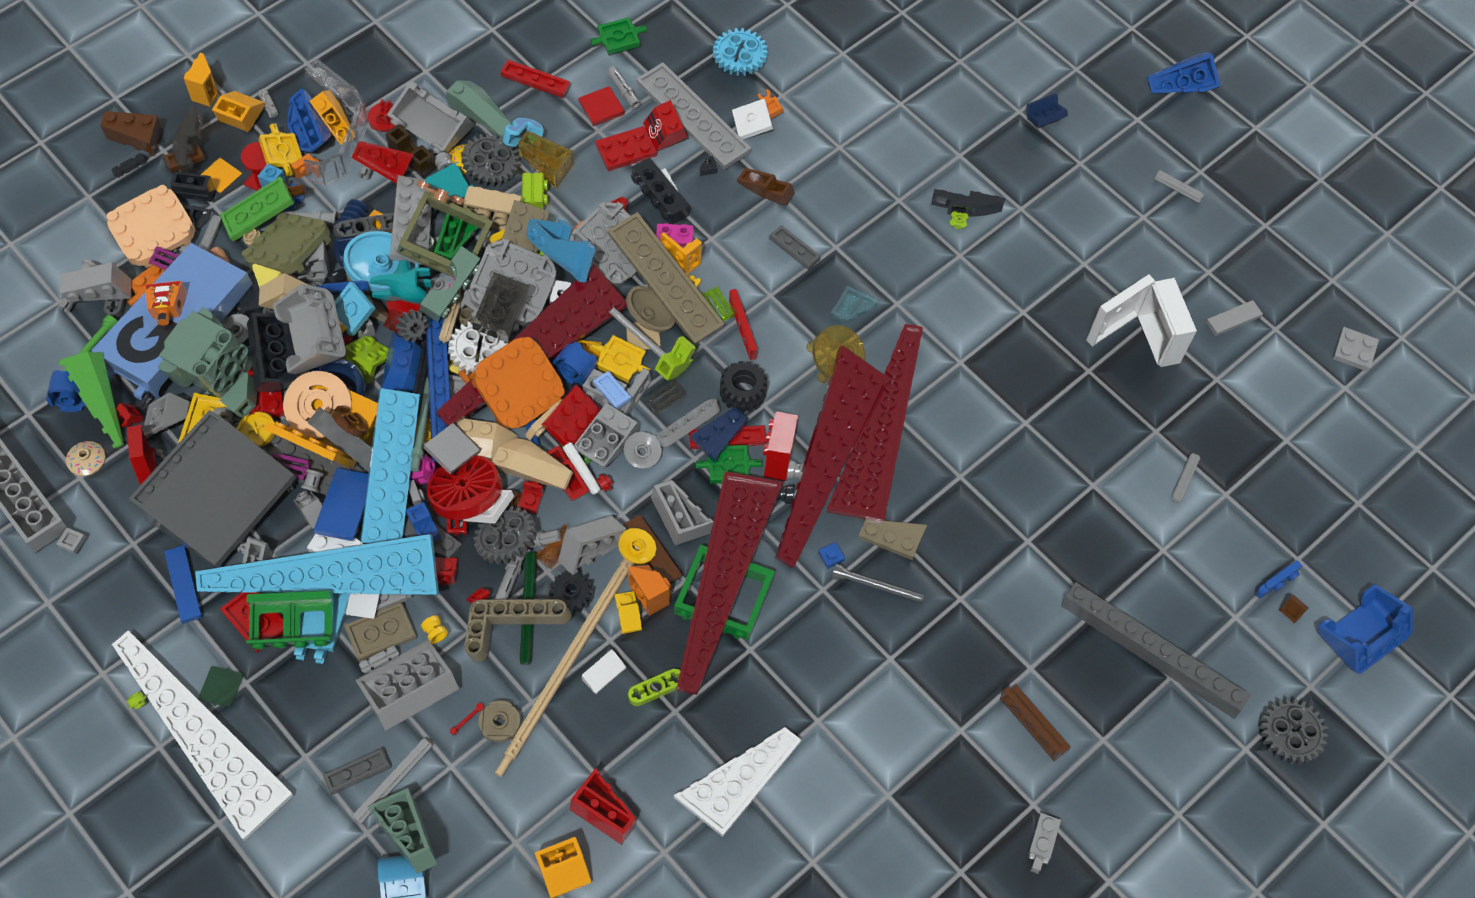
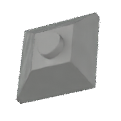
M169 392L150 403L143 428L145 437L148 438L186 419L189 401Z

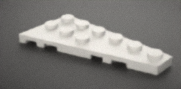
M784 727L756 747L750 748L738 758L732 759L709 773L707 777L691 784L684 791L678 792L674 795V799L723 837L798 747L801 739Z

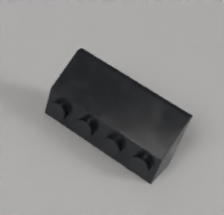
M252 313L247 322L255 391L276 392L288 388L299 377V374L288 373L286 367V359L291 355H295L289 324L278 320L275 313Z

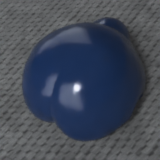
M340 358L337 361L320 366L319 371L337 376L347 386L348 390L366 397L364 394V377L362 372L352 362Z

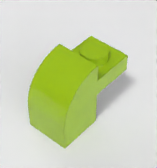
M684 336L679 337L672 351L661 356L655 370L667 381L678 377L692 363L691 356L696 347Z

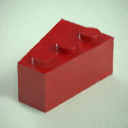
M595 768L572 797L570 811L622 845L634 830L636 818L624 802L615 795L612 787L600 776V772Z

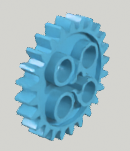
M735 28V32L729 29L728 34L723 32L722 37L718 36V40L714 42L713 58H715V63H719V68L724 67V72L730 70V74H733V72H736L737 76H739L740 72L744 76H746V72L752 74L753 69L758 71L759 67L762 68L763 63H766L768 46L765 45V40H762V36L756 37L757 32L751 34L750 29L747 32H744V28L741 31Z

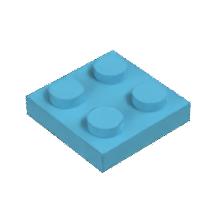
M349 282L334 301L338 318L347 327L345 331L351 336L356 334L376 309L353 282Z

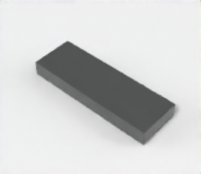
M782 225L769 235V239L807 270H810L821 260V256Z
M380 748L324 774L323 777L332 796L391 767L383 749Z

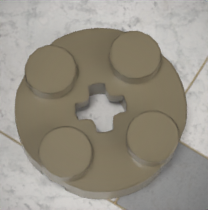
M507 701L491 702L488 704L489 706L480 712L478 719L480 731L485 739L495 743L512 740L521 725L518 710ZM498 717H502V720L505 721L501 726H497L494 721L498 720Z

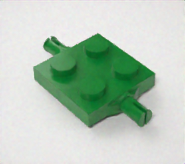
M628 17L597 25L600 37L590 39L592 46L602 44L607 54L610 55L640 47L638 34L647 32V28L645 25L635 27Z
M747 445L728 446L725 451L721 452L715 463L709 457L707 461L696 460V469L708 468L710 484L722 483L725 471L749 476L750 467H762L761 459L750 460Z

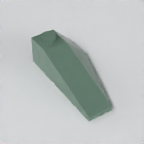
M457 80L446 91L448 105L497 136L503 137L506 125L512 126L511 122L485 90L475 83Z

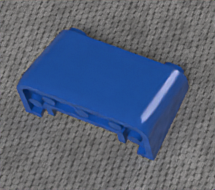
M1374 584L1362 592L1361 606L1337 623L1331 618L1323 620L1318 625V633L1351 670L1361 674L1410 637L1413 630V608Z

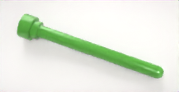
M107 315L102 320V327L78 354L90 352L118 321L111 315Z

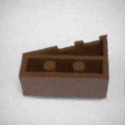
M104 111L100 125L107 139L125 146L126 144L133 146L136 150L146 151L155 157L163 129L157 115Z

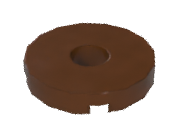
M337 406L332 412L334 421L347 433L356 437H363L368 431L366 421L358 413L355 412L353 414L349 412L351 410L349 407Z

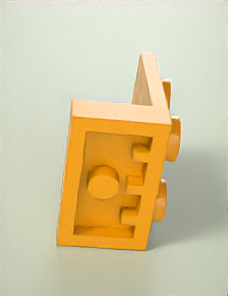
M664 232L660 234L661 243L684 272L689 274L701 264L702 242L696 238L693 242L687 243L683 249Z

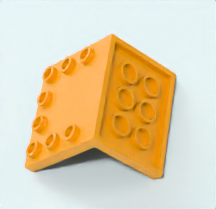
M313 386V387H310V390H312V389H321V390H324V391H327V390H328V388H326V387H324V386ZM349 390L352 400L351 413H358L368 425L366 434L363 437H359L366 443L376 422L378 403ZM315 399L312 402V408L317 411L319 407H323V402L320 399ZM277 421L275 424L267 422L264 428L271 433L353 469L357 462L328 438L314 439L294 430L290 425L286 426Z

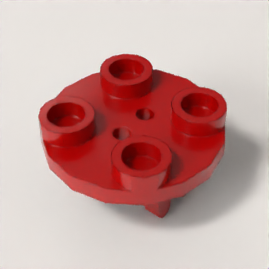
M381 99L379 104L370 109L368 122L371 129L388 132L395 127L390 122L392 119L387 116L394 103L390 100L384 102Z

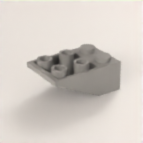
M606 403L575 443L574 447L580 454L605 468L623 451L628 437L639 432L638 423Z

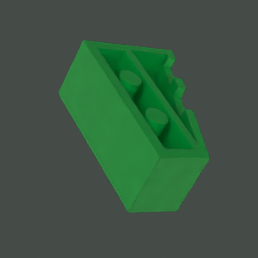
M446 213L434 253L452 260L460 247L465 248L480 228Z

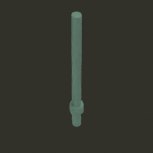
M426 378L415 446L411 452V471L413 472L419 471L420 460H422L424 452L422 446L429 409L428 378Z

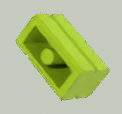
M523 173L522 202L544 209V205H548V196L544 194V191H548V180H544L543 173Z

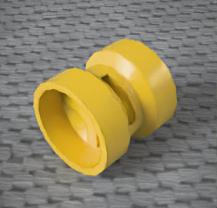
M437 615L427 618L421 624L422 630L428 634V639L432 644L442 641L448 635L447 629L441 625V620Z

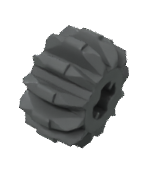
M412 309L409 310L408 314L403 312L404 317H398L400 323L396 325V328L400 329L398 335L403 336L405 341L410 339V341L415 342L416 338L422 340L421 335L427 334V331L424 329L429 327V324L426 323L427 317L422 316L420 311L415 312Z

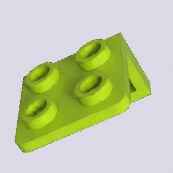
M364 336L346 345L345 356L341 359L348 360L356 365L362 372L365 383L368 384L373 381L376 367L386 362L389 348L383 346L370 336Z

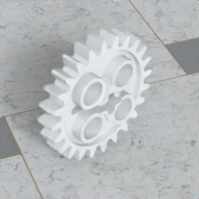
M475 320V324L472 325L468 321L467 327L461 324L460 330L455 329V333L451 335L448 344L450 360H454V366L460 365L459 371L466 369V375H468L470 372H473L474 366L478 363L475 360L480 335L483 336L479 362L508 344V337H504V331L498 333L499 327L493 329L492 323L486 326L485 321H483L479 325L478 321Z

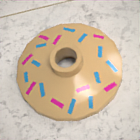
M85 441L78 443L68 452L66 465L77 476L93 475L104 465L106 459L105 451L96 442Z

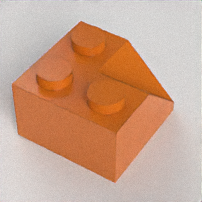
M649 565L631 566L628 568V584L632 591L635 592L636 597L648 616L669 605V597L671 596L669 590L671 586L666 578H662L656 570L652 571Z

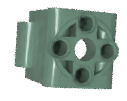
M202 307L198 313L192 310L187 318L180 320L164 341L165 348L159 355L163 361L158 366L177 385L188 387L194 384L209 394L222 398L245 372L248 373L252 367V360L248 347L240 343L210 311Z

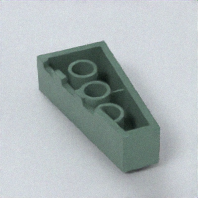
M408 788L368 806L378 825L417 874L437 865L417 805Z

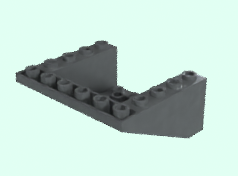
M209 410L128 500L146 521L218 568L292 484L296 477L230 423Z

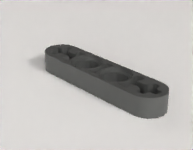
M394 213L341 221L334 226L333 231L337 238H348L371 231L384 232L391 230L393 223L386 225V222L393 219ZM373 220L380 222V229L373 227ZM357 222L363 224V232L356 229ZM341 227L343 229L351 227V230H348L345 233H343V231H340L339 229Z

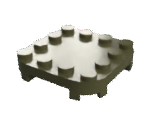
M281 213L241 254L252 272H254L253 264H258L279 271L282 274H291L295 271H298L300 274L305 270L302 263L323 241L325 245L330 243V231L324 220Z

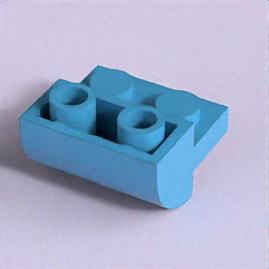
M403 855L379 858L378 881L380 883L381 898H426L425 871L417 874Z

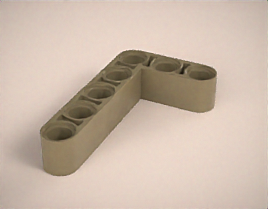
M559 599L477 600L470 607L465 651L473 661L482 662L488 656L492 624H565L571 619V612L565 602ZM559 610H563L562 613L557 614ZM480 647L477 652L473 653L476 648Z

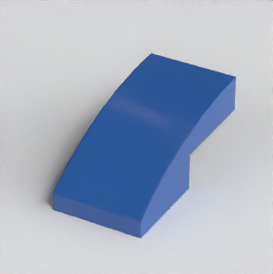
M424 502L406 509V513L417 536L431 534L433 542L441 539Z

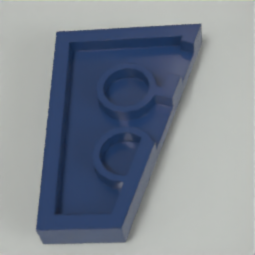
M734 407L692 433L691 440L715 463L721 452L727 449L730 441L747 424V417Z

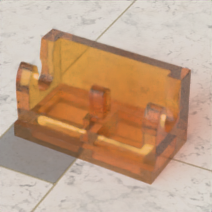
M566 525L560 528V541L549 543L543 550L537 552L536 559L550 569L558 563L564 535L567 530Z

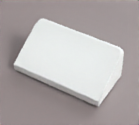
M610 650L582 674V681L597 694L624 671L626 666L617 654Z

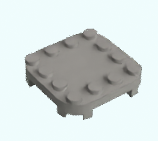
M602 202L573 230L569 240L578 242L585 240L590 242L595 247L591 266L594 264L613 287L617 288L625 284L637 271L607 233L609 229L624 221L630 215L622 209L624 205L619 202Z
M507 239L488 244L470 285V302L484 312L517 325L528 326L542 313L555 280V265L545 254L544 256L509 243Z

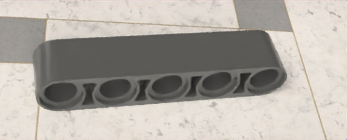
M319 407L307 423L369 470L372 447L359 437L344 431L330 414Z

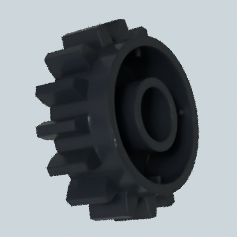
M579 571L575 575H572L570 572L568 575H565L564 572H561V578L554 577L555 583H550V599L564 601L571 614L576 611L580 613L583 607L588 608L587 602H592L593 588H590L592 583L587 581L586 575L580 577ZM569 591H575L574 594H567Z

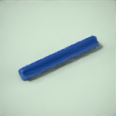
M349 281L355 283L361 291L369 289L368 281ZM349 282L311 286L325 288L331 294L341 293Z

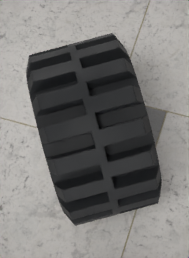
M738 361V364L734 362L731 364V367L727 366L725 368V372H722L720 378V397H722V402L726 403V407H736L741 413H744L745 410L752 412L753 408L758 409L759 404L762 405L764 403L768 380L766 373L763 374L764 370L762 368L758 369L757 364L751 365L749 361L746 363ZM739 383H747L753 388L741 391L734 386Z

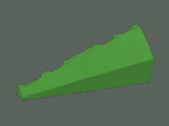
M88 351L59 360L60 366H65L70 374L68 376L69 380L74 381L80 390L78 394L94 419L98 418L103 425L102 431L104 434L108 433L114 442L113 448L122 447L124 443L103 353Z

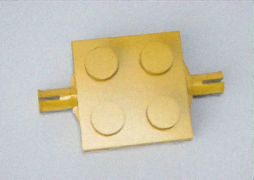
M273 123L270 125L271 134L259 136L266 164L274 167H283L285 175L292 176L291 164L302 158L295 134L281 133L278 130L277 124Z
M614 335L604 346L595 341L591 345V349L600 352L596 368L604 372L609 371L612 376L627 383L630 382L637 371L641 372L643 368L649 370V372L651 371V369L641 365L646 355L645 350Z

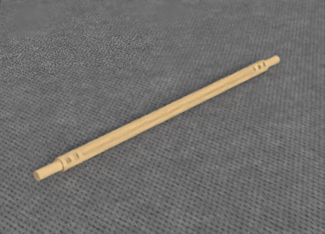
M637 546L633 547L634 550H639ZM625 558L620 563L504 753L505 757L495 771L497 776L502 777L511 761L516 759L626 578L628 568L633 566L634 563L629 562Z

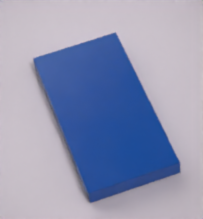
M336 468L314 527V534L354 541L365 509L369 474Z

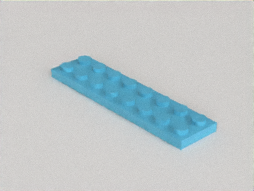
M383 388L379 390L360 540L363 544L402 539L412 462L411 452L414 446L420 394Z

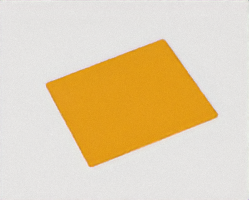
M219 158L201 175L211 176L215 190L221 193L242 173Z

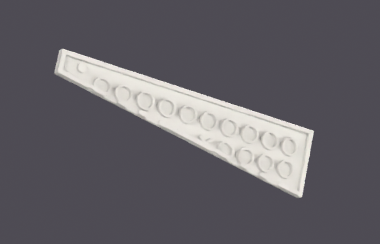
M127 631L112 644L243 841H246L290 800L293 794L161 662Z

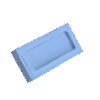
M609 371L593 381V385L615 409L618 410L631 401V396Z

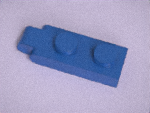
M1296 560L1262 585L1256 592V596L1263 598L1273 590L1278 592L1286 585L1285 582L1287 580L1292 582L1300 575L1298 571L1303 565Z

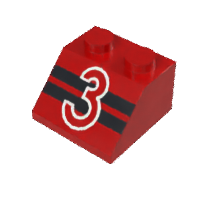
M671 100L656 106L643 122L657 152L688 138Z

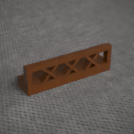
M1017 685L1011 689L1007 687L1003 691L1000 700L1053 761H1056L1070 750L1069 744Z

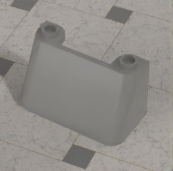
M411 80L387 114L392 119L390 122L393 125L397 126L399 124L433 146L432 150L437 154L442 152L448 153L474 126L467 116L456 110L454 111L431 96L427 91L419 88Z
M301 284L273 304L276 318L281 322L289 324L295 355H291L286 359L288 373L300 374L337 361L345 356V345L334 298L330 291L325 288Z

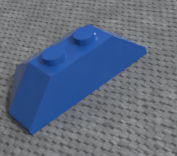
M303 88L289 98L290 107L288 110L287 126L290 133L295 134L300 152H313L332 134L309 102L312 100L311 96Z
M397 331L392 332L381 388L410 393L414 389L422 348L416 341L412 342L410 339L405 341L403 336L398 335Z

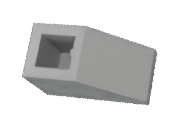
M303 491L293 501L313 529L319 517L322 504L311 491Z

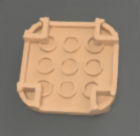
M165 185L151 189L107 214L109 230L133 266L151 267L152 265L149 264V261L156 246L168 251H172L183 244L187 247L196 232L194 224L175 193Z

